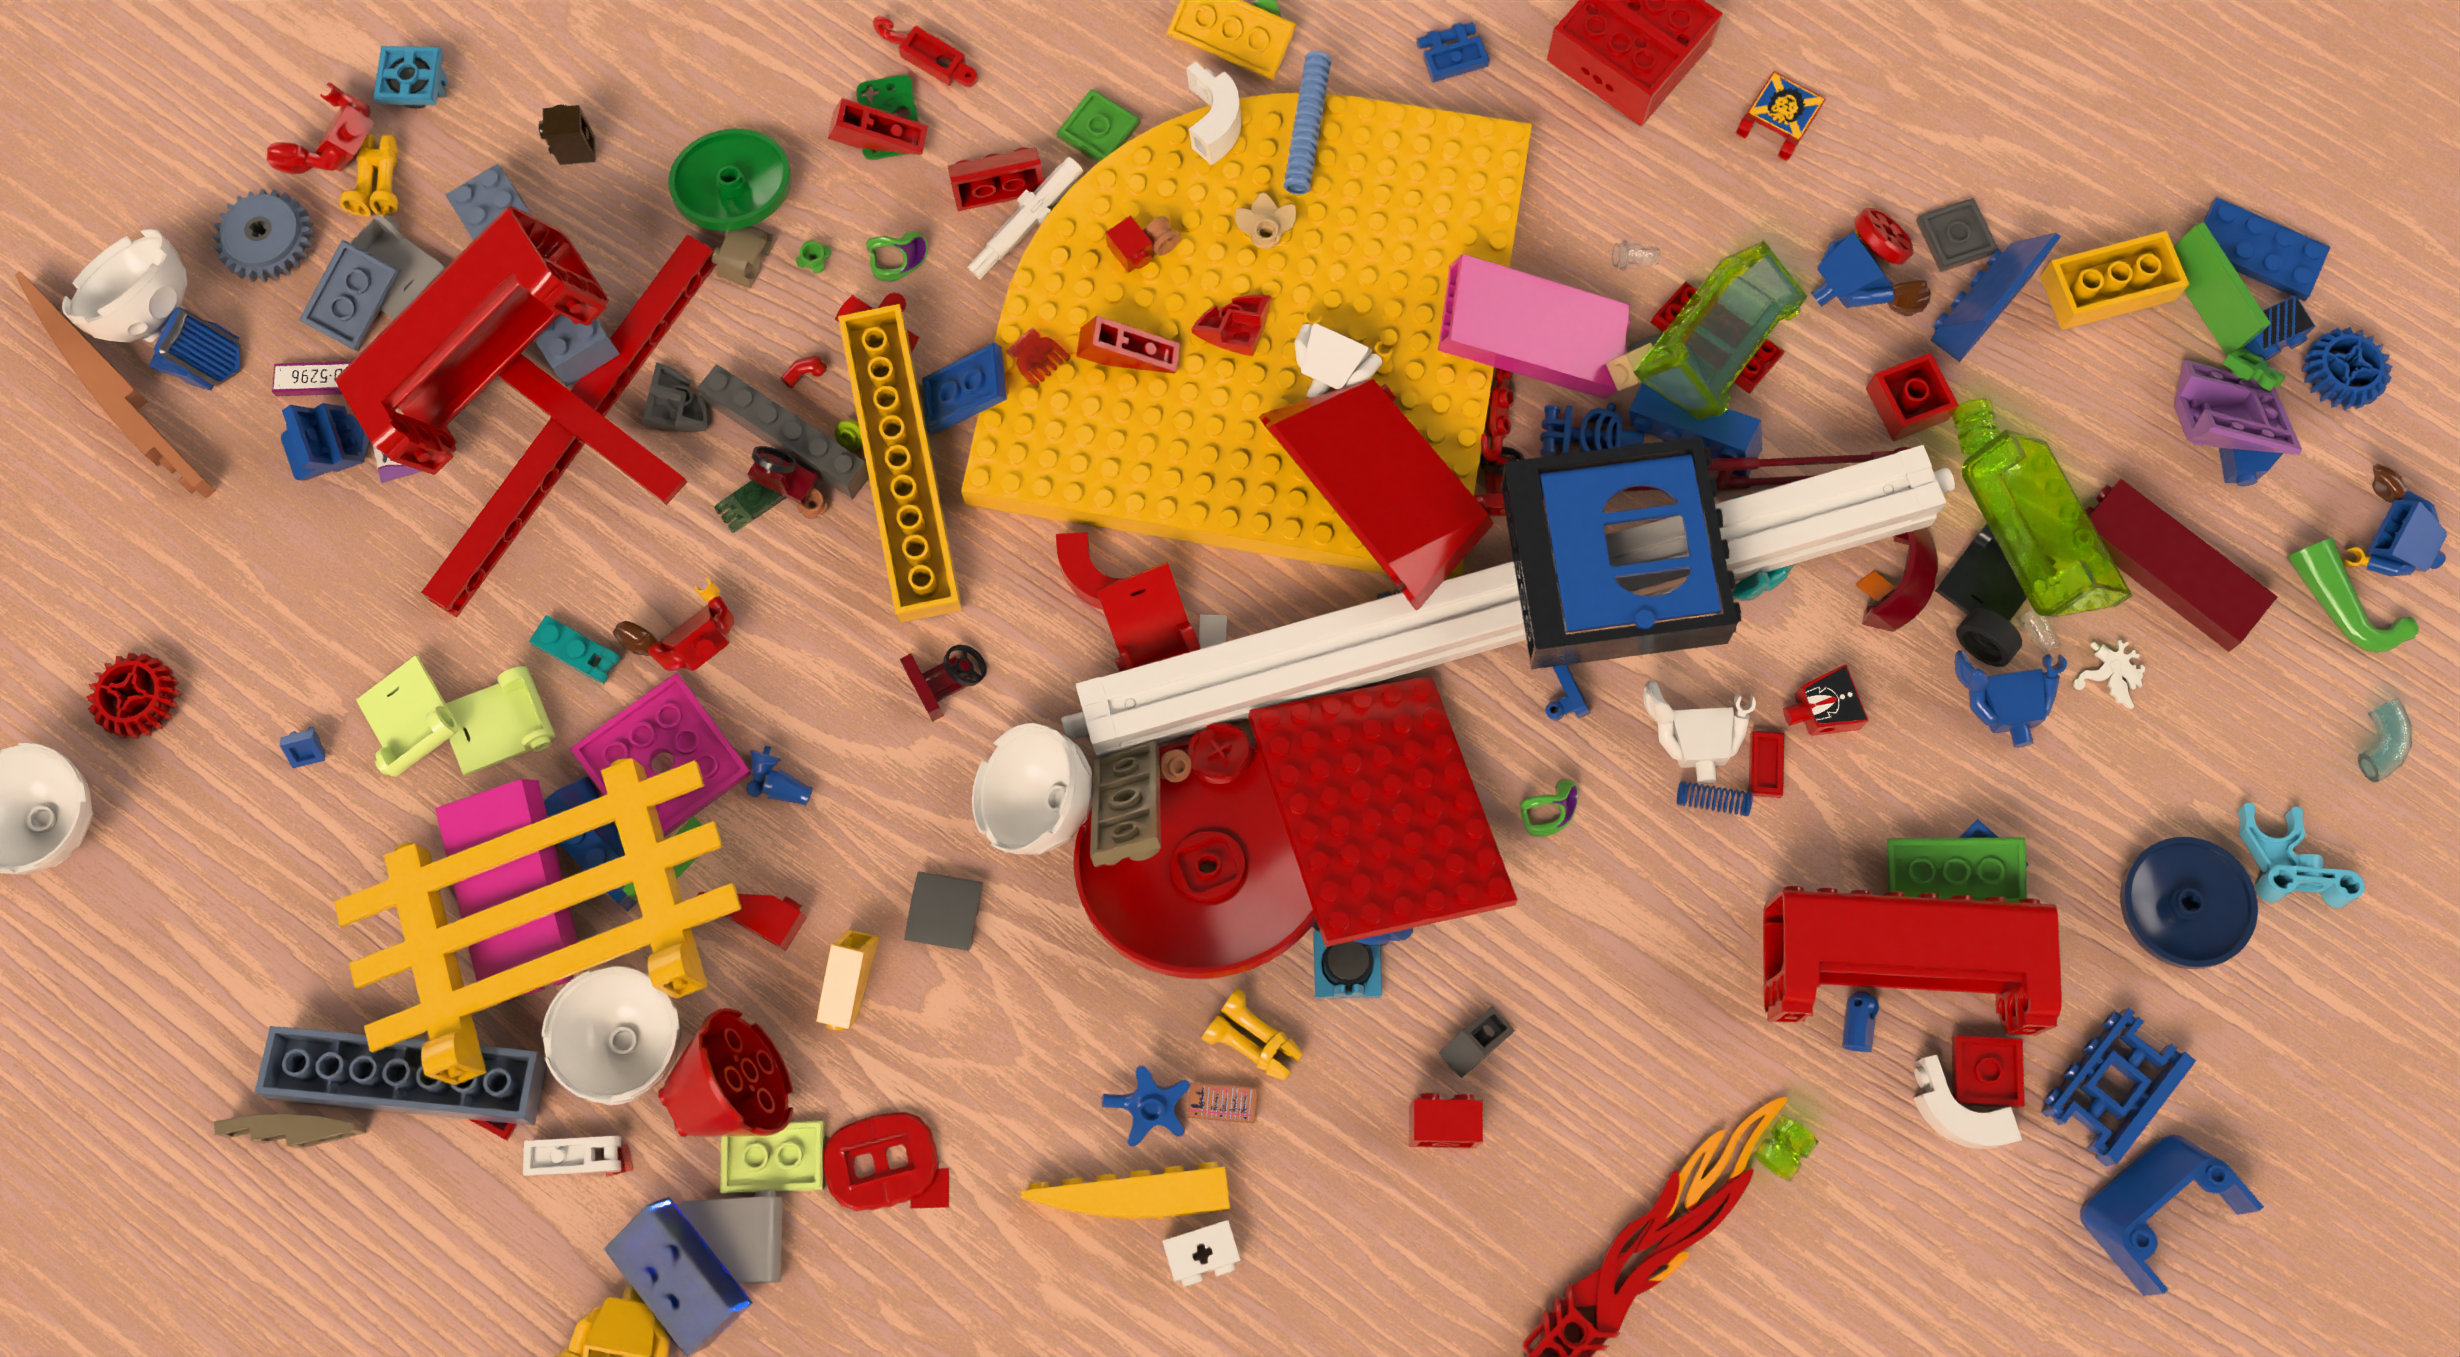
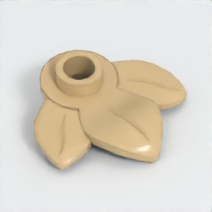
M1264 192L1255 199L1251 210L1239 208L1235 211V221L1238 228L1249 234L1253 244L1261 249L1275 247L1280 242L1281 234L1291 230L1296 220V207L1294 204L1285 205L1278 209L1272 199ZM1262 233H1269L1271 237L1263 238L1260 235Z

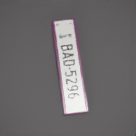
M352 361L274 364L272 393L275 396L341 395L342 392L337 386L335 378Z

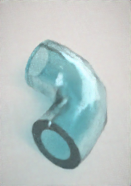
M2399 698L2369 713L2377 730V741L2370 749L2358 755V764L2364 776L2374 783L2387 778L2400 768L2412 747V724Z

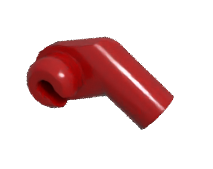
M816 355L798 359L780 379L786 386L793 388L806 373L811 372L815 377L822 376L827 370V365L821 361L822 358Z

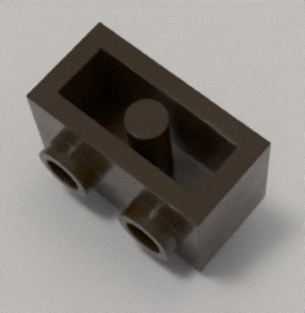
M555 105L551 108H543V120L539 121L538 124L541 139H546L548 151L550 154H554L559 165L595 162V135L580 106Z

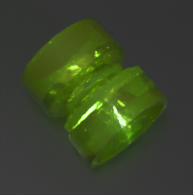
M1975 399L1959 404V407L1952 415L1955 429L1961 431L1957 438L1961 452L1964 455L1984 453L2002 444L1999 427L1996 423H1992L1996 416L1990 399Z
M1781 1116L1771 1130L1772 1139L1765 1138L1754 1153V1156L1772 1173L1786 1181H1791L1802 1166L1800 1159L1809 1157L1817 1146L1818 1140L1809 1130L1795 1120Z

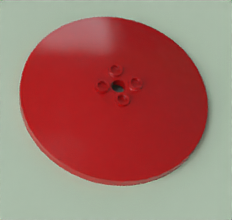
M1191 739L1159 747L1160 761L1166 752L1173 749L1182 750L1187 753L1188 743ZM1250 743L1252 747L1251 763L1247 771L1237 780L1225 784H1211L1199 779L1192 770L1187 778L1180 782H1171L1165 778H1160L1161 848L1157 854L1148 859L1135 861L1127 857L1113 865L1103 864L1094 867L1090 856L1091 806L1087 820L1080 826L1075 841L1074 876L1077 891L1088 919L1098 934L1114 950L1133 963L1160 974L1187 979H1210L1236 975L1257 968L1286 952L1316 922L1257 744ZM1205 862L1217 864V868L1211 873L1200 871L1201 865Z

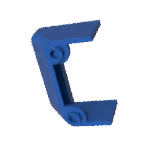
M2169 1135L2160 1138L2087 1200L2080 1210V1219L2083 1226L2143 1296L2160 1295L2169 1290L2145 1262L2157 1248L2156 1234L2146 1223V1220L2194 1180L2204 1191L2211 1194H2219L2237 1215L2257 1212L2264 1208L2224 1161L2179 1135Z

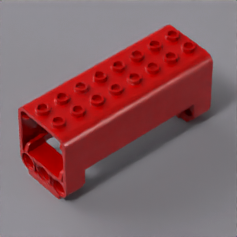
M509 205L335 378V381L368 439L379 451L388 455L390 461L435 475L453 458L452 454L456 451L455 444L457 442L447 425L560 315L570 318L576 325L581 323L589 326L607 308L606 304L609 302V299L573 243L563 232ZM398 408L403 412V414H400L395 410Z
M1800 886L1784 887L1783 890L1779 891L1765 904L1763 911V994L1767 1022H1804L1806 1017L1813 1016L1816 987L1819 988L1820 985L1995 994L1996 1013L1999 1014L2001 1024L2005 1026V1034L2037 1036L2057 1027V1017L2060 1015L2062 1007L2057 907L2055 904H2040L2039 899L2032 898L2020 899L2019 902H2006L2004 897H1987L1985 901L1973 900V897L1970 895H1955L1951 897L1952 899L1939 898V895L1935 893L1918 894V897H1905V893L1899 891L1885 892L1884 895H1871L1870 890H1852L1851 894L1838 893V890L1835 888H1819L1817 892L1804 891V888Z

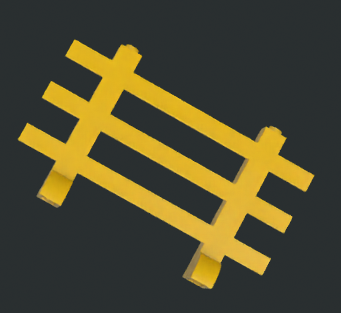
M632 758L619 759L614 761L611 767L601 770L608 795L433 863L430 851L416 843L401 844L395 848V851L385 854L384 859L390 880L334 901L341 927L397 907L405 941L350 962L349 967L354 987L360 989L412 968L421 1002L419 1005L365 1025L364 1029L370 1052H376L428 1031L430 1041L425 1042L421 1050L425 1076L453 1085L465 1082L486 1073L472 1018L473 1013L650 944L653 954L648 957V971L652 987L676 999L708 987L692 928L742 908L733 883L683 901L673 866L722 848L723 845L716 822L714 821L665 840L655 806L705 786L698 762L692 761L647 779L645 769L641 764ZM616 821L625 856L448 924L440 889ZM633 882L643 915L642 918L464 987L455 951Z

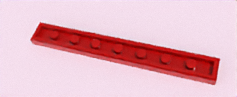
M522 354L497 376L666 506L687 483L682 475Z

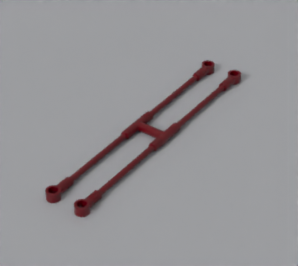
M1900 447L1894 451L1871 452V454L1771 459H1758V457L1717 458L1710 460L1711 466L1708 467V471H1719L1717 477H1711L1716 480L1717 490L1750 488V486L1783 485L1817 475L1750 478L1749 476L1731 477L1734 470H1754L1759 467L1862 463L1910 449V447ZM1635 486L1624 489L1620 492L1659 489L1648 486Z

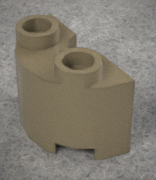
M753 226L726 231V237L722 246H717L712 256V262L717 264L718 276L751 289L760 272L762 259L769 255L777 237Z

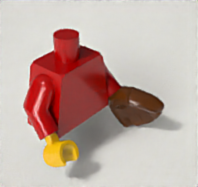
M706 577L708 581L707 588L701 590L695 585L694 589L705 602H709L708 605L658 642L649 631L630 621H623L617 624L613 635L625 649L636 655L651 656L665 670L676 671L683 668L694 671L730 643L728 633L734 625V617L722 597L719 596L720 589L710 578Z

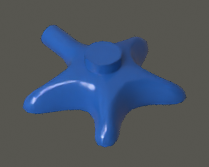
M1139 1065L1136 1068L1137 1088L1134 1092L1125 1095H1102L1103 1108H1122L1129 1111L1133 1116V1124L1127 1141L1130 1146L1138 1145L1156 1125L1166 1127L1178 1137L1184 1133V1128L1174 1113V1106L1179 1098L1189 1090L1190 1083L1187 1080L1162 1087L1154 1082L1150 1072L1144 1065Z

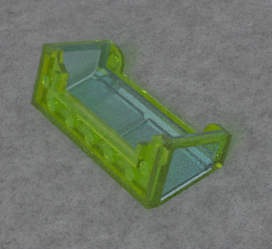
M1764 240L1721 259L1633 373L1642 383L1697 419L1702 420L1712 415L1718 417L1729 408L1728 402L1731 396L1726 393L1778 322L1783 319L1789 321L1796 317L1801 311L1800 306L1808 296Z

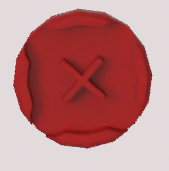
M1214 723L1207 725V728L1201 732L1198 730L1192 736L1188 743L1187 755L1191 759V770L1199 779L1211 784H1225L1237 780L1247 771L1252 760V747L1249 739L1239 727L1229 723Z

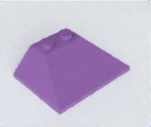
M2184 360L2174 408L2186 440L2198 446L2205 444L2216 448L2300 454L2302 448L2275 387L2268 391L2262 388L2254 379L2248 381L2236 377L2232 371Z

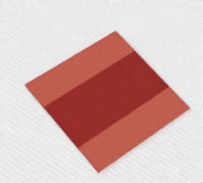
M628 1144L621 1145L618 1148V1160H621V1171L606 1172V1177L633 1170ZM602 1150L601 1152L604 1160V1150Z

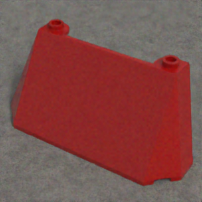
M1370 379L1260 415L1258 418L1266 429L1290 455L1397 588L1401 584L1405 586L1400 591L1416 611L1423 606L1425 601L1494 524L1489 515L1493 510L1483 497L1480 496L1476 499L1395 405L1393 401L1397 398L1386 384L1380 387L1374 379Z

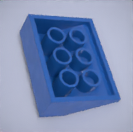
M2057 233L2011 242L2003 252L1998 249L1987 262L1990 268L1986 273L1980 270L1969 283L1972 287L1969 293L1966 294L1962 291L1951 304V307L1954 308L1951 314L1948 315L1944 312L1933 325V328L1937 331L1930 341L1961 362L2032 278L2061 236Z

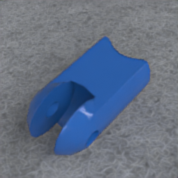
M1857 991L1848 998L1842 1047L1858 1052H1872L1875 1017L1878 1013L1879 1005L1876 998L1868 992Z

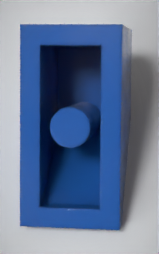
M2219 448L2224 482L2237 483L2238 486L2253 485L2270 470L2283 453Z

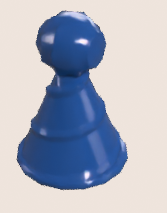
M766 745L763 753L750 750L753 781L747 783L746 791L751 797H758L762 794L763 786L761 781L781 761L780 758L769 755L771 747Z

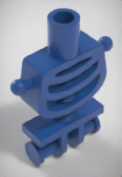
M1609 403L1607 410L1601 408L1590 410L1585 415L1579 429L1578 427H1571L1573 406H1566L1563 420H1558L1560 407L1555 405L1544 407L1546 414L1545 420L1541 422V427L1547 430V432L1540 434V440L1543 442L1540 455L1544 457L1556 455L1555 444L1561 445L1560 455L1569 454L1570 439L1572 441L1578 440L1579 452L1601 450L1602 443L1604 444V449L1644 444V432L1621 430L1622 415L1614 412L1616 410L1614 403ZM1591 421H1597L1594 429L1586 428ZM1608 423L1607 429L1601 431L1600 427L1602 424ZM1586 441L1592 443V450L1589 449Z

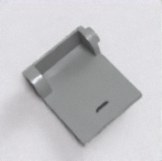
M377 214L350 243L401 270L380 309L394 320L446 267L404 238L398 231L401 226L391 216L386 214L382 217Z
M760 1190L755 1191V1197L681 1201L679 1285L781 1282L783 1198L776 1197V1191Z

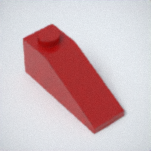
M841 98L833 111L828 139L855 148L922 155L928 126Z
M1095 316L1080 328L1076 356L1105 366L1174 374L1177 372L1180 343Z
M699 892L697 896L704 894L706 892ZM737 894L742 909L727 914L725 917L786 951L807 918L800 911L802 905L787 896L780 900L774 895Z

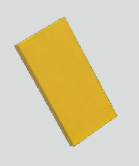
M1180 0L1166 34L1274 81L1298 25L1242 0Z

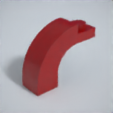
M1088 532L1056 534L1058 560L1066 583L1084 602L1103 610L1095 589L1123 578L1106 576L1095 568L1090 560Z

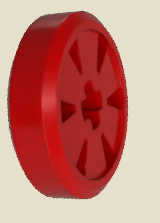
M1864 208L1854 219L1855 229L1861 240L1872 252L1886 262L1903 265L1914 254L1913 244L1907 233L1895 220L1884 212L1875 208Z

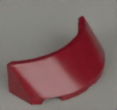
M1927 527L1893 536L1894 542L1909 545L1904 576L1890 596L1886 595L1881 603L1876 606L1866 607L1862 625L1894 632L1913 620L1928 603L1935 588L1938 558L1933 539Z

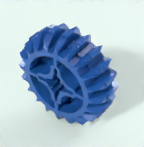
M2350 327L2343 331L2337 328L2330 333L2326 332L2309 346L2308 352L2304 356L2303 361L2306 364L2303 366L2302 372L2309 374L2305 378L2304 383H2312L2314 387L2311 389V393L2319 392L2322 395L2320 402L2329 399L2331 401V408L2341 404L2343 410L2350 409L2352 406L2358 409L2362 408L2365 404H2371L2377 399V396L2379 397L2385 392L2386 385L2392 378L2388 373L2391 372L2393 366L2385 363L2389 360L2390 355L2381 353L2384 344L2376 346L2373 343L2374 336L2365 338L2363 336V329L2356 333H2353ZM2331 351H2342V352H2345V354L2338 353V352H2337L2336 354H2333V353H2330V352H2331ZM2349 383L2355 384V385H2357L2358 383H2360V384H2363V385H2365V386L2353 387V386H2349Z

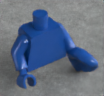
M1958 650L1955 654L1954 665L1958 680L1969 691L1971 711L1985 725L1989 726L1993 733L2010 731L2013 746L2020 748L2034 743L2030 728L2037 727L2049 716L2057 694L2060 679L2058 673L2066 669L2067 661L2059 654L2057 664L2051 666L2052 656L2046 654L2042 658V664L2047 668L2045 673H2043L2042 669L1986 676L1983 670L1975 669L1972 666L1965 651Z

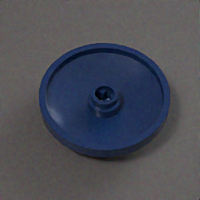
M2174 837L2159 841L2142 851L2131 862L2122 880L2120 904L2128 930L2146 952L2168 965L2183 969H2205L2219 965L2237 955L2249 942L2255 930L2258 919V900L2251 878L2233 855L2212 842L2194 837Z

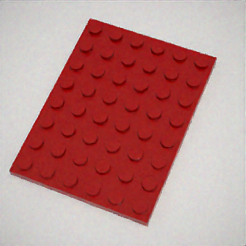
M1432 675L1249 710L1248 718L1325 947L1515 906L1518 900Z

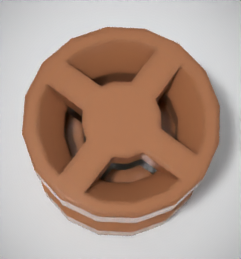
M1165 216L1156 218L1143 230L1152 241L1153 251L1158 256L1172 251L1181 240V235L1178 231L1170 228V221Z

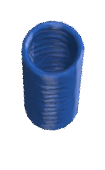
M1683 780L1679 783L1677 805H1686L1688 789L1691 785L1689 807L1692 806L1693 793L1697 786L1695 808L1698 806L1699 793L1702 787L1703 793L1700 809H1703L1707 788L1706 810L1709 809L1711 793L1714 788L1712 811L1715 810L1717 793L1720 790L1717 806L1718 812L1721 810L1722 796L1725 791L1724 813L1727 810L1730 792L1729 814L1732 813L1734 796L1737 792L1735 815L1739 811L1742 793L1743 801L1740 815L1747 817L1750 814L1753 801L1752 792L1748 791L1745 793L1743 790L1740 793L1738 790L1733 792L1732 788L1727 790L1726 787L1723 790L1721 787L1716 789L1715 786L1710 788L1709 785L1704 786L1703 783L1699 786L1698 783L1693 785L1692 782H1689L1687 785V782H1683Z

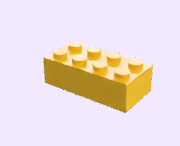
M2167 231L2051 260L2040 275L2061 330L2176 301L2190 285Z

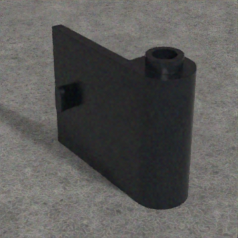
M1991 518L1936 588L1935 592L1967 615L1974 608H1984L1994 611L2010 622L2038 584L2045 586L2056 573L2052 569L2055 562Z

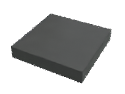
M1974 198L1920 215L1916 219L1917 225L1940 272L1992 256L1998 250Z

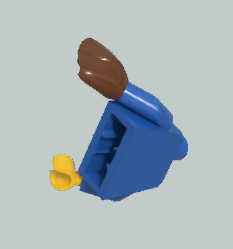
M1856 230L1848 236L1829 243L1817 268L1826 282L1811 292L1821 307L1837 297L1846 308L1887 303L1894 312L1902 316H1912L1923 312L1927 304H1929L1931 292L1926 281H1910L1892 286L1893 284L1870 254L1869 248L1861 240Z
M2375 464L2373 466L2375 478L2372 485L2373 490L2379 497L2388 503H2392L2367 550L2368 553L2372 554L2371 557L2365 556L2360 548H2350L2345 551L2354 553L2356 555V562L2342 560L2343 566L2352 568L2364 565L2367 566L2366 570L2387 576L2411 575L2414 571L2426 572L2430 568H2439L2446 560V555L2440 551V548L2447 537V532L2439 523L2435 506L2430 501L2409 491L2408 486L2404 484L2402 476L2397 471L2381 464Z

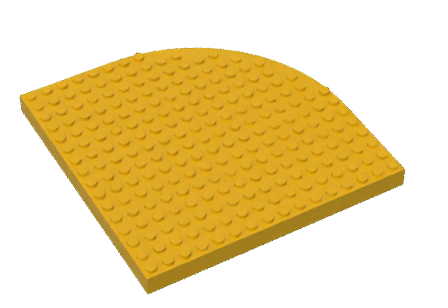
M1274 93L1239 98L1242 118L1239 137L1232 149L1213 165H1210L1192 149L1189 132L1190 127L1209 113L1211 110L1210 106L1196 109L1163 122L1126 142L1088 171L1067 191L1047 215L1024 251L1010 282L994 341L1002 347L1007 400L978 413L961 490L965 505L1386 574L1258 417L1265 412L1310 399L1306 395L1313 382V378L1301 373V368L1297 364L1294 343L1303 325L1304 313L1306 311L1310 312V321L1318 320L1320 314L1322 315L1323 327L1372 349L1370 354H1372L1377 342H1382L1379 350L1380 353L1387 354L1390 349L1393 350L1389 362L1381 365L1370 379H1374L1380 387L1384 384L1389 387L1397 398L1393 401L1395 405L1474 496L1481 453V435L1484 433L1494 367L1438 351L1449 265L1461 254H1465L1510 268L1532 124L1355 96L1326 94L1323 115L1321 116L1319 140L1317 141L1316 157L1314 158L1315 164L1313 166V174L1311 175V188L1308 193L1302 195L1292 194L1283 187L1285 173L1287 172L1288 156L1290 155L1289 148L1293 138L1292 131L1294 130L1293 125L1295 114L1297 113L1296 107L1298 105V97L1300 96L1299 93ZM1263 192L1272 199L1278 209L1289 204H1294L1296 207V220L1293 228L1281 234L1280 242L1270 249H1261L1255 246L1250 235L1241 231L1235 221L1236 209L1251 210L1253 202ZM1130 215L1142 230L1156 218L1165 216L1170 221V228L1178 231L1181 235L1180 242L1172 251L1165 255L1158 256L1153 251V257L1145 267L1141 269L1136 268L1128 273L1107 247L1105 232ZM1262 233L1260 235L1263 238L1271 237L1269 233ZM1247 295L1271 296L1267 320L1253 356L1220 348L1192 334L1191 329L1195 322L1214 306H1218L1219 311L1223 306L1232 304V299ZM1095 316H1099L1180 343L1177 372L1171 374L1105 366L1077 357L1080 328ZM1330 387L1328 393L1337 389ZM1464 559L1449 574L1446 580L1462 575Z

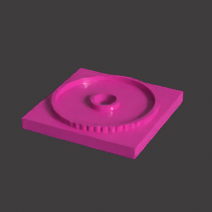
M678 673L672 675L570 748L604 796L608 795L601 770L611 767V764L616 760L623 758L634 759L644 767L647 779L659 775V773L653 771L652 761L660 753L673 755L674 764L670 770L692 761H697L705 786L655 805L664 837L752 774Z

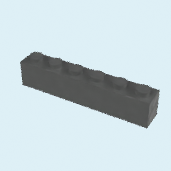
M716 364L697 387L705 403L775 449L791 455L799 465L816 474L852 500L868 481L869 475L864 460Z

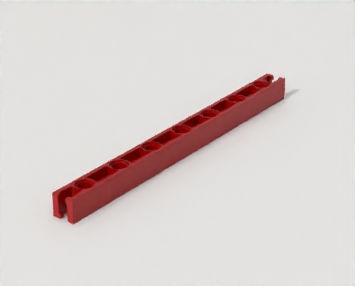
M688 234L685 236L610 337L620 355L580 378L571 390L573 394L602 416H606L717 265L712 262L714 252L712 248ZM550 418L421 593L429 598L428 600L457 618L585 443L554 419Z

